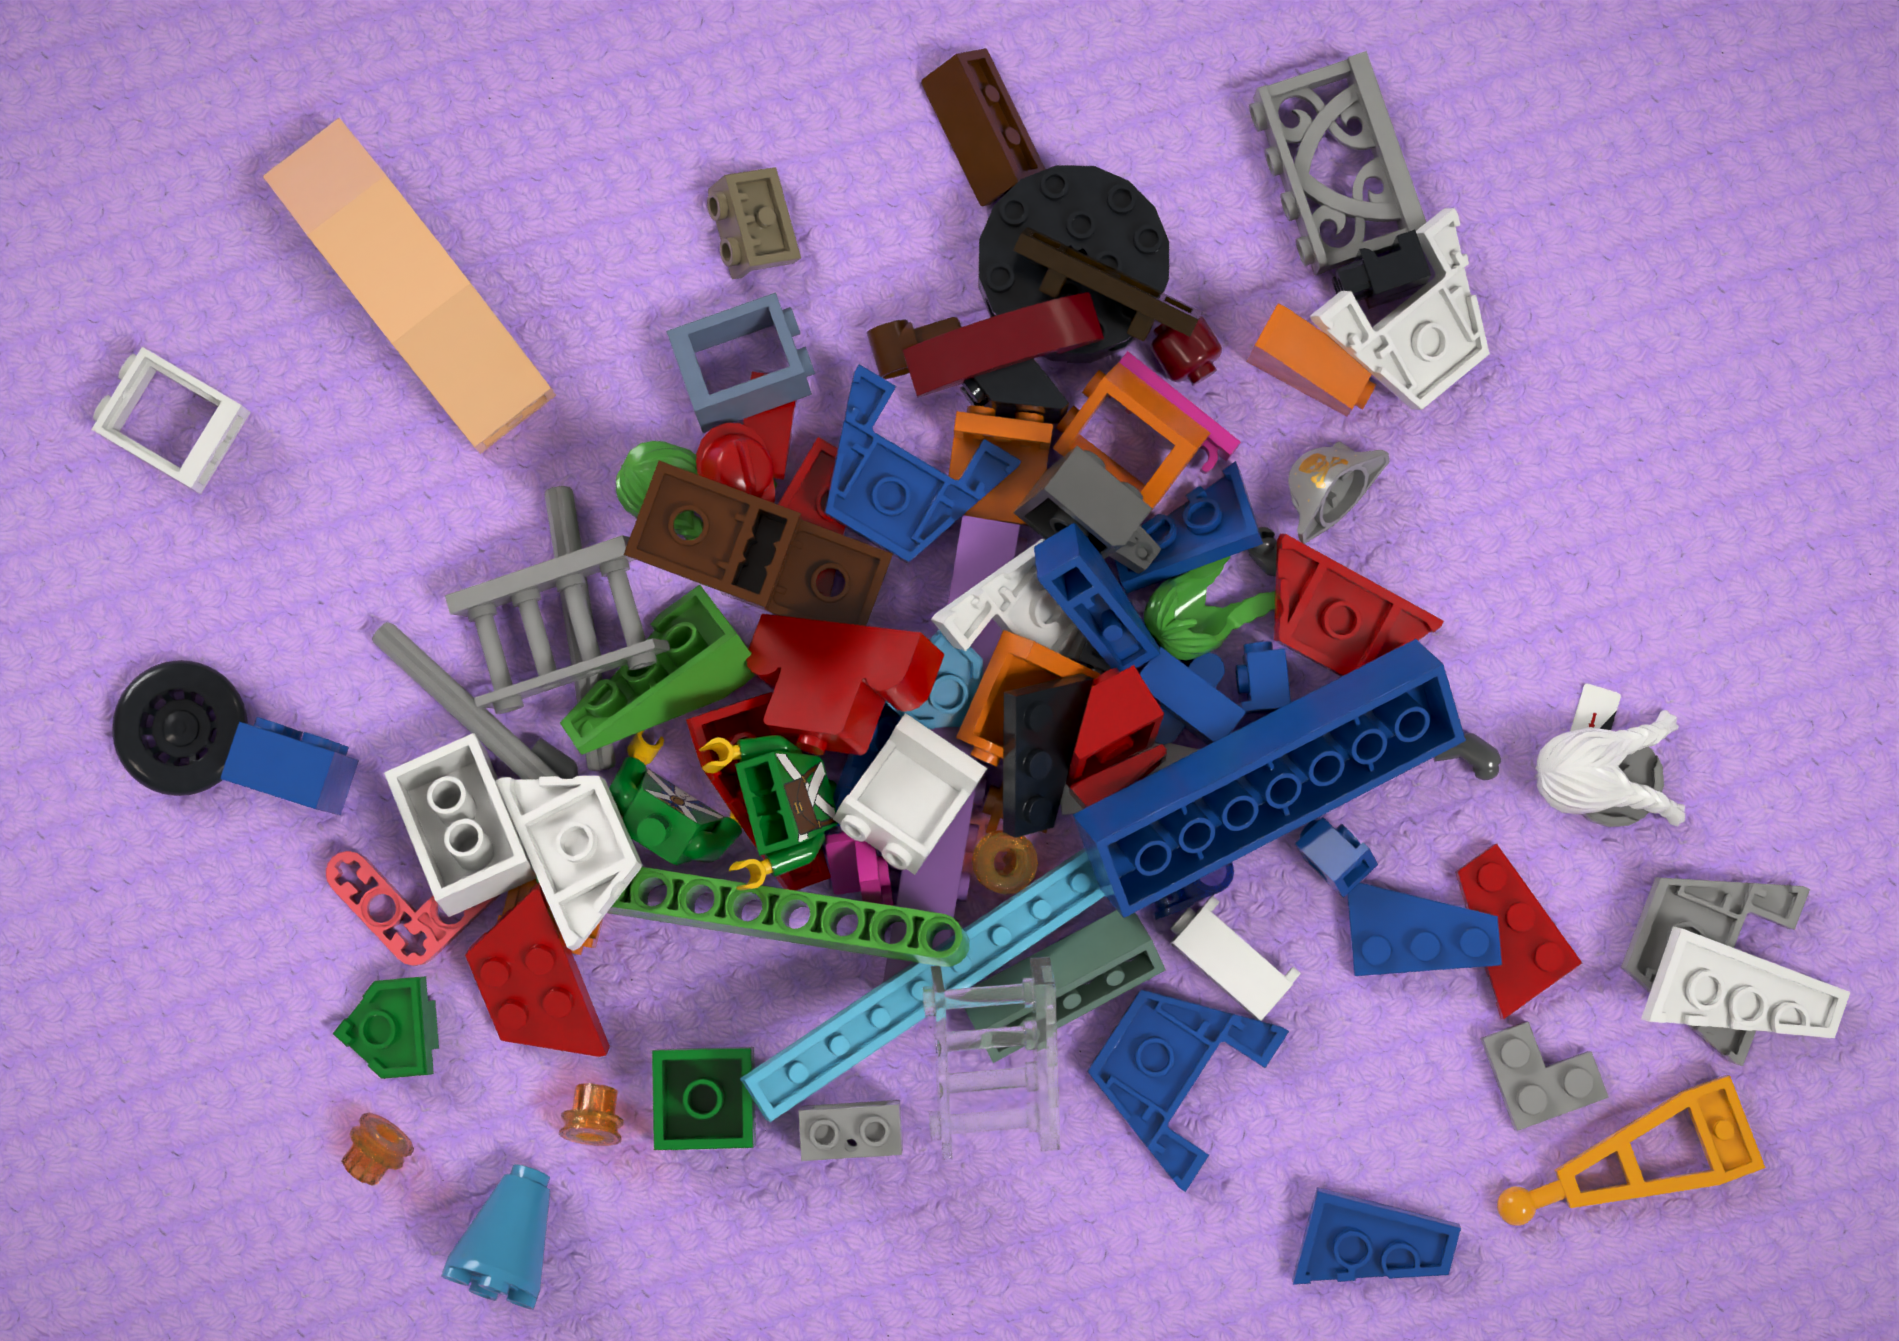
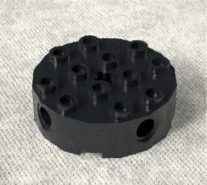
M1056 165L1022 178L994 205L979 239L978 288L990 318L1055 299L1039 291L1048 267L1013 251L1021 232L1027 227L1163 293L1169 281V240L1155 206L1129 180L1096 166ZM1067 278L1056 299L1089 292L1104 340L1060 354L1053 352L1042 357L1051 361H1067V363H1092L1122 351L1136 339L1128 335L1127 331L1137 311Z

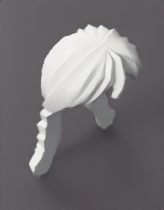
M1664 710L1660 712L1656 722H1653L1651 725L1645 724L1616 732L1590 727L1562 733L1554 737L1540 750L1535 769L1538 773L1535 777L1538 779L1537 788L1540 795L1545 798L1551 807L1562 813L1588 814L1612 807L1630 806L1637 810L1645 809L1650 813H1659L1671 825L1678 827L1681 823L1685 822V805L1677 804L1673 800L1668 799L1662 792L1656 791L1647 785L1630 782L1619 768V765L1627 755L1648 746H1655L1667 735L1676 731L1679 728L1676 724L1677 717Z

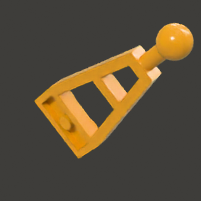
M1724 1075L1679 1092L1556 1168L1554 1171L1558 1179L1557 1181L1530 1191L1518 1186L1507 1188L1498 1198L1497 1210L1502 1220L1506 1223L1521 1226L1531 1221L1536 1213V1209L1563 1199L1566 1200L1569 1208H1577L1711 1187L1727 1183L1766 1167L1730 1075ZM1687 1108L1711 1170L1644 1181L1630 1142ZM1615 1152L1627 1184L1580 1191L1575 1176Z

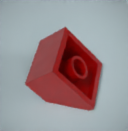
M1134 665L1119 672L1118 668L1110 669L1093 681V687H1091L1066 780L1068 788L1072 784L1123 762L1154 745L1164 712Z

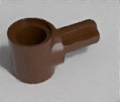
M951 317L918 328H913L911 322L903 319L888 322L867 331V337L879 376L883 379H891L908 374L909 370L903 350L933 337L961 328L962 326L958 318Z

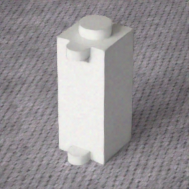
M1213 895L1196 913L1190 907L1187 908L1170 928L1176 934L1170 944L1256 1020L1262 1021L1291 988L1293 982L1301 973L1295 967H1292L1285 975L1280 973L1213 914L1212 911L1220 902Z

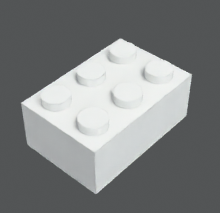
M475 733L384 772L434 899L448 917L536 879L534 869L496 783L498 777L492 762Z

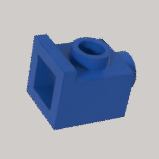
M1272 642L1244 644L1243 664L1235 666L1238 694L1246 693L1247 701L1241 702L1238 706L1246 711L1245 714L1276 711L1291 703L1285 649L1273 650Z
M1324 817L1316 818L1309 822L1302 830L1300 839L1295 843L1303 859L1343 898L1378 866L1370 848L1364 842L1360 843L1343 824H1340L1335 829Z

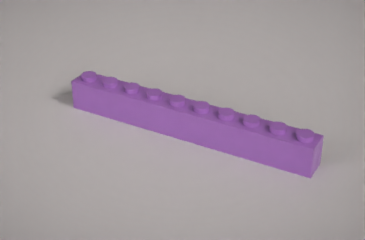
M962 516L948 604L1026 550L1028 539L1018 537L1020 525ZM993 618L970 646L983 658V675L1002 634L1001 628ZM960 727L930 729L980 763V759L970 755L974 746L956 738ZM982 776L972 794L917 873L914 875L907 869L902 870L896 903L897 907L942 913L954 918L956 901H967L971 873L963 872L962 866L965 852L975 853L979 825L971 824L970 819L973 804L983 806L987 777ZM956 920L962 927L963 921ZM893 923L890 944L900 942L905 937L907 932L906 923ZM952 930L938 932L933 939V949L955 935V932ZM887 958L883 982L913 962Z

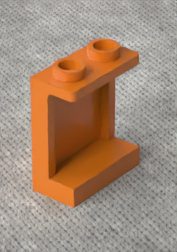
M1003 630L956 738L974 746L970 754L971 756L997 767L1000 759H1003L1005 691L1081 673L1094 678V681L1100 673L1035 641Z

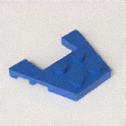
M859 364L853 373L824 515L885 551L892 553L900 560L909 563L1018 468L1021 460L983 439L960 479H952L873 431L875 422L897 386Z
M1140 989L1087 1072L1175 1184L1186 1192L1209 1157V1154L1168 1127L1173 1115L1221 1042L1227 1043L1263 1068H1266L1289 1031L1277 1025Z

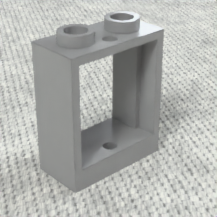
M900 1100L806 1105L798 1110L801 1161L902 1155L903 1140ZM853 1139L857 1145H851L847 1140Z

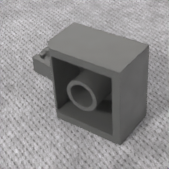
M1076 446L1048 468L1013 512L1045 540L1075 522L1104 559L1110 556L1137 574L1146 570L1161 550L1160 546L1141 527V523L1153 508L1143 501V496L1139 490L1127 482H1120L1106 470V466L1101 458L1090 451L1082 450L1079 446Z

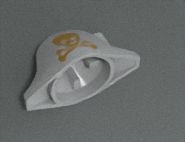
M1337 442L1333 447H1321L1306 452L1296 460L1289 472L1288 482L1292 503L1300 515L1297 532L1298 538L1303 544L1334 526L1358 503L1390 462L1389 453L1384 450L1355 452L1342 442Z

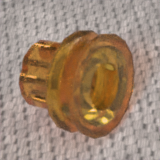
M1003 830L992 831L982 837L974 849L972 856L973 872L978 882L988 890L1004 895L1017 893L1026 888L1035 877L1038 867L1037 852L1031 841L1025 836L1014 838L1003 833ZM999 851L1007 852L1002 858L1006 865L1003 870L994 867V859Z
M593 1083L576 1085L572 1109L561 1113V1119L565 1125L559 1129V1136L575 1143L594 1146H611L622 1142L618 1129L624 1125V1120L615 1115L618 1091L606 1085Z
M365 1113L360 1117V1126L352 1127L349 1133L353 1144L342 1157L341 1162L346 1171L362 1183L374 1186L379 1183L388 1169H401L404 1164V1157L411 1156L414 1147L407 1135L389 1120L376 1114Z

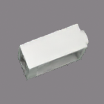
M142 347L137 355H130L124 362L118 376L121 382L112 397L110 395L105 396L97 406L93 415V420L96 423L91 430L201 494L251 412L241 404ZM156 371L218 407L181 468L120 433L121 428Z

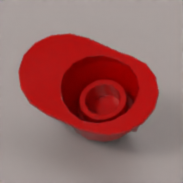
M723 423L710 429L701 439L696 453L697 474L775 503L773 461L763 438L753 428L741 423Z

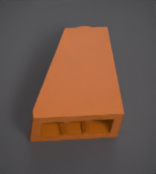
M1279 303L1246 361L1346 417L1354 406L1363 410L1377 385L1369 380L1372 374L1327 334Z

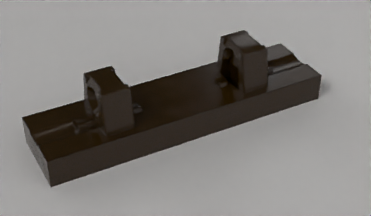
M1027 227L1021 232L1013 251L1048 267L1039 291L1056 299L1067 278H1070L1136 310L1137 312L1127 334L1143 342L1147 338L1155 320L1190 337L1203 313L1032 228Z

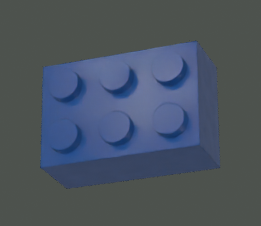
M256 717L254 726L239 722L220 779L316 810L341 815L359 760L346 756L349 749L348 746Z

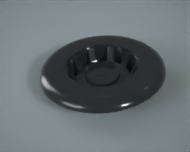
M185 660L169 661L145 670L126 687L114 711L112 737L120 762L137 782L161 794L174 796L192 795L203 792L222 781L220 778L239 722L248 724V719L240 694L223 674L198 662ZM183 691L185 698L176 700L174 692ZM196 694L204 698L202 706L195 702ZM163 698L166 704L161 709H156L154 707L155 704ZM212 709L216 716V720L214 721L211 720V717L209 715V712ZM150 714L154 716L153 725L151 728H146L147 719ZM213 730H217L215 740L212 742ZM148 736L154 737L156 746L150 748L147 741ZM207 748L208 752L200 759L199 754ZM163 752L170 755L166 763L158 758ZM189 758V764L179 766L180 759Z

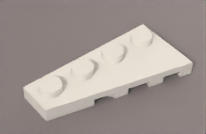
M1673 926L1641 1019L1659 1023L1668 1022L1692 1026H1712L1736 1030H1757L1781 1034L1835 1038L1850 992Z

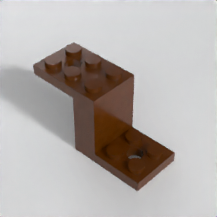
M660 460L656 466L623 554L716 589L722 595L779 616L866 626L893 556L892 553L804 521L799 512ZM686 511H693L699 514L704 524L702 533L693 540L681 539L674 529L676 518ZM835 569L843 575L845 587L839 595L826 597L818 591L816 579L823 570Z

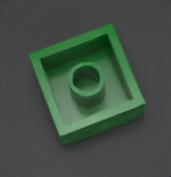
M754 1047L652 1050L654 1150L754 1148L756 1146L755 1102L740 1079L755 1069Z

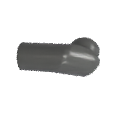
M1464 733L1466 741L1433 758L1434 762L1463 758L1473 766V772L1476 778L1480 780L1495 778L1499 773V764L1501 763L1498 750L1474 733Z

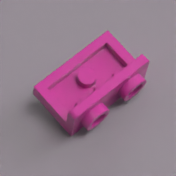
M844 831L825 836V846L834 894L861 892L862 901L894 906L888 862L883 856L877 857L876 848L865 841L860 842L852 839Z

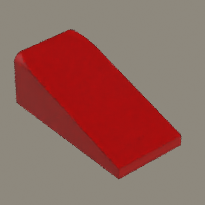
M1161 744L1069 786V793L1081 808L1085 809L1147 777L1166 761L1167 749Z

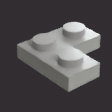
M1523 1022L1480 1038L1511 1123L1516 1131L1609 1098L1592 1051H1586L1545 1066L1529 1022Z

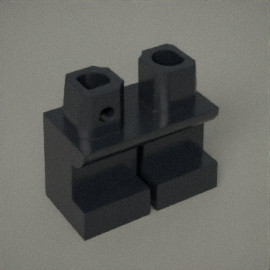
M1414 229L1397 235L1389 254L1379 258L1371 249H1359L1354 263L1336 269V276L1332 278V284L1336 295L1340 291H1351L1357 302L1365 299L1368 309L1416 293L1427 284L1431 273Z

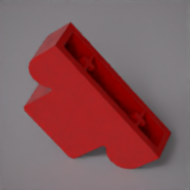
M761 614L748 649L751 655L746 661L752 673L774 690L763 721L776 734L783 736L801 750L814 755H824L825 750L863 755L869 748L885 701L902 712L919 708L928 699L945 654L921 632Z

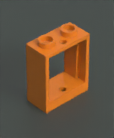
M1118 362L1107 374L1099 370L1086 385L1082 393L1088 397L1087 401L1080 410L1073 406L1060 421L1056 429L1063 434L1053 446V449L1062 456H1065L1076 446H1079L1082 450L1096 454L1104 462L1108 472L1120 482H1127L1138 489L1143 496V501L1154 509L1211 433ZM1108 395L1112 396L1175 445L1146 485L1080 435Z

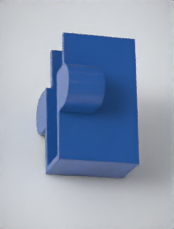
M1160 647V655L1151 659L1141 671L1140 676L1164 712L1155 743L1163 745L1172 743L1185 728L1203 743L1209 745L1229 735L1245 715V710L1215 688L1225 672L1224 663L1219 656L1207 653L1195 658L1187 667Z

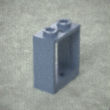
M776 292L666 331L702 433L708 432L710 429L723 423H733L812 395L807 377L815 374L806 347L796 349L792 337L800 335L799 327L792 308L789 307L782 310ZM774 325L789 367L709 394L695 353Z

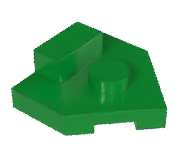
M426 976L374 981L363 994L361 1002L350 1016L341 1022L333 1032V1035L346 1047L350 1046L381 1079L434 1074L432 1050L439 1049L436 1000L428 1001Z

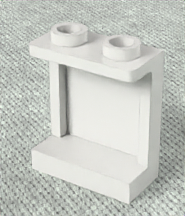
M905 713L851 793L842 801L833 820L838 822L842 830L852 839L860 842L865 841L882 852L883 858L890 865L901 870L907 869L915 875L972 794L987 768Z

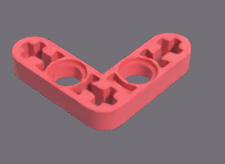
M351 851L340 852L331 858L326 868L327 882L336 894L400 961L413 966L423 965L431 961L500 896L498 895L484 901L476 907L473 906L466 909L464 916L459 922L447 924L438 915L439 905L435 901L434 896L416 911L382 873L360 853ZM342 862L349 865L358 862L360 868L356 874L365 885H370L373 878L378 882V886L370 889L363 895L359 904L353 897L362 891L352 882L341 884L338 880L343 874L339 868ZM386 894L394 900L396 911L392 919L381 923L372 918L369 906L374 897ZM406 913L412 918V921L404 924L406 929L413 935H419L423 932L427 937L423 942V946L427 951L423 955L418 952L408 955L404 949L409 943L400 932H395L392 939L386 933L388 930L399 925Z

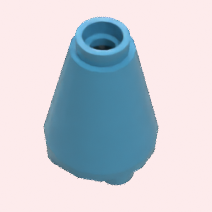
M514 1164L511 1173L503 1176L449 1254L441 1277L465 1286H469L471 1282L468 1291L480 1297L496 1301L498 1294L508 1295L506 1298L508 1302L534 1310L541 1290L550 1201V1189L547 1186L550 1177L536 1169Z

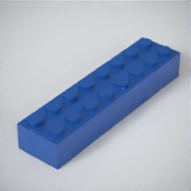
M1414 639L1073 814L1100 890L1121 916L1125 918L1466 741L1444 664L1417 639Z

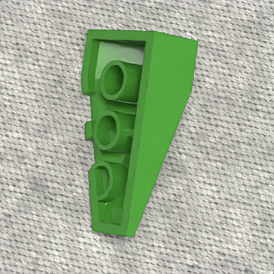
M698 585L662 611L650 624L654 631L646 640L652 638L666 640L670 647L669 651L656 655L657 663L636 670H629L628 665L621 666L610 680H599L560 722L581 755L722 700L756 676L747 666L746 659L751 655V652L701 585Z

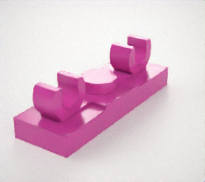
M1127 351L1119 363L1211 433L1200 447L1208 455V460L1204 463L1200 472L1203 474L1209 473L1214 468L1218 455L1227 462L1241 442ZM1125 409L1128 414H1132L1130 410Z

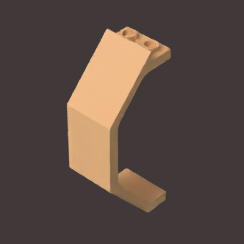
M340 118L336 119L263 175V178L309 239L480 454L556 396L552 388L470 281Z

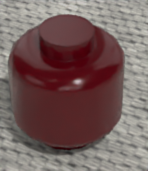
M1202 316L1190 337L1164 324H1160L1153 330L1156 337L1151 343V351L1171 381L1181 382L1189 379L1194 386L1217 371L1213 362L1220 357L1222 347Z

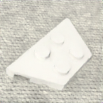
M547 776L526 780L502 777L496 780L498 788L567 948L574 951L582 946L642 868L643 864L606 780L601 776H576L573 779Z

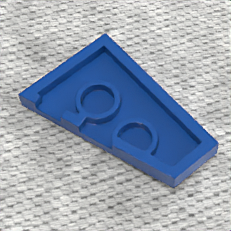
M1236 461L1222 470L1224 477L1205 490L1198 486L1185 495L1188 501L1168 515L1158 514L1141 526L1160 546L1161 550L1149 567L1140 574L1115 560L1120 581L1126 594L1263 544L1245 483Z
M1364 883L1357 884L1347 894L1355 976L1502 965L1498 916Z
M1317 1187L1292 1283L1293 1285L1311 1284V1281L1321 1280L1345 1282L1356 1281V1278L1385 1276L1393 1279L1449 1275L1461 1226L1459 1223Z

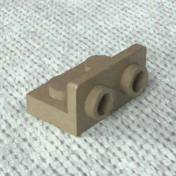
M776 167L727 174L708 189V212L710 217L716 221L721 239L720 256L723 263L729 268L732 279L743 278L754 270L794 264L801 259Z

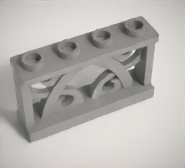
M1367 51L1350 56L1347 60L1256 89L1253 97L1254 103L1249 104L1251 118L1257 132L1265 131L1270 148L1265 149L1269 170L1273 177L1277 175L1281 177L1285 193L1280 194V199L1285 216L1288 221H1296L1301 235L1300 238L1296 239L1300 259L1304 266L1311 264L1315 276L1353 263L1359 249H1371L1376 255L1389 251L1397 235L1414 229L1416 231L1426 223ZM1345 78L1349 85L1348 88L1335 96L1326 106L1312 90ZM1296 97L1310 103L1318 114L1313 121L1309 114L1296 109L1292 110V113L1299 118L1298 126L1295 128L1284 126L1279 118L1278 111L1280 105L1286 99ZM1340 116L1341 122L1347 127L1349 119H1358L1362 124V131L1356 136H1350L1338 126L1335 120ZM1327 130L1340 144L1356 150L1371 149L1374 159L1365 164L1356 176L1352 188V198L1329 189L1309 174L1315 150ZM1287 142L1301 143L1294 162ZM1368 178L1380 180L1383 184V192L1373 194L1368 190L1369 202L1363 201V185L1365 180ZM1306 196L1321 205L1313 214H1311ZM1346 216L1354 218L1355 233L1348 245L1335 248L1327 245L1322 240L1320 235L1321 223L1324 221L1333 222L1337 228L1336 235H1338L1345 226ZM1365 221L1397 222L1398 231L1363 242Z

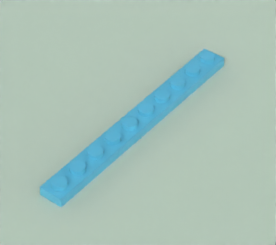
M1085 848L965 927L964 930L968 935L970 948L967 956L961 963L950 967H942L913 962L740 1078L764 1118L772 1122L1105 897L1104 893L1100 890ZM955 935L933 950L938 952L948 950L954 944Z

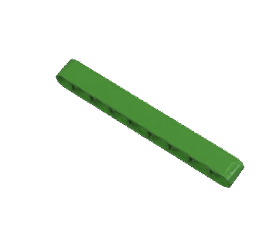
M642 867L607 912L608 914L942 967H950L961 963L967 956L970 948L966 931L953 917L946 914L762 885L758 888L737 890L736 887L747 883ZM658 885H666L667 895L665 899L656 906H649L648 896L650 891ZM706 892L714 893L713 906L707 912L696 913L695 902L697 898ZM752 900H761L762 910L759 916L751 921H743V907ZM800 907L809 908L810 917L808 922L800 928H790L789 918L793 911ZM846 915H856L858 917L856 930L848 936H839L837 934V925L841 918ZM895 922L906 923L907 932L900 942L895 944L885 942L884 934L891 924ZM942 930L954 931L955 941L948 950L939 952L933 950V939L938 932Z

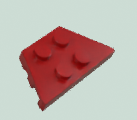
M1287 534L1279 535L1276 553L1274 640L1342 677L1414 639L1419 641L1428 633H1434L1441 628L1444 622L1442 619Z
M536 883L513 909L510 908L497 920L492 929L485 932L469 947L465 954L501 1041L596 1057L606 1056L610 1045L572 951L565 944L540 883Z

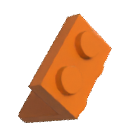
M971 405L967 406V412L956 411L949 477L954 480L960 479L983 439L1021 460L1018 468L970 508L964 516L1029 526L1013 512L1047 470L1053 424L1043 423L1044 416L1028 412H1016L1015 419L995 416V409L984 406Z

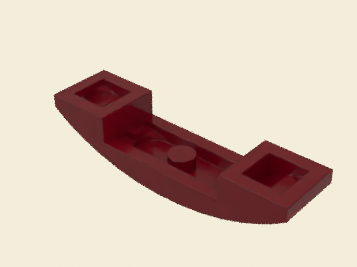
M1086 292L1031 305L966 325L903 350V355L916 396L919 398L963 384L964 380L1053 352L1060 354L1104 340V336L1090 293Z

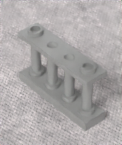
M621 535L445 595L450 614L468 617L469 622H475L494 688L493 692L474 698L476 707L492 708L496 714L511 712L524 707L522 701L524 698L624 665H628L629 670L644 668L657 663V654L670 650L666 640L645 639L626 571L630 570L628 562L635 559L623 555L630 537ZM601 572L602 577L608 578L627 644L625 648L601 655L581 587L586 584L584 577ZM554 587L557 588V592H563L583 661L557 670L537 602L541 600L540 592ZM512 602L513 607H519L538 677L514 685L512 684L493 617L497 615L496 607Z

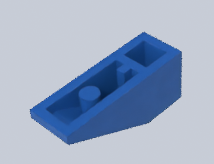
M1075 522L1034 546L1038 581L1111 669L1118 668L1119 672L1133 665L1137 668L1160 655V648L1104 558Z

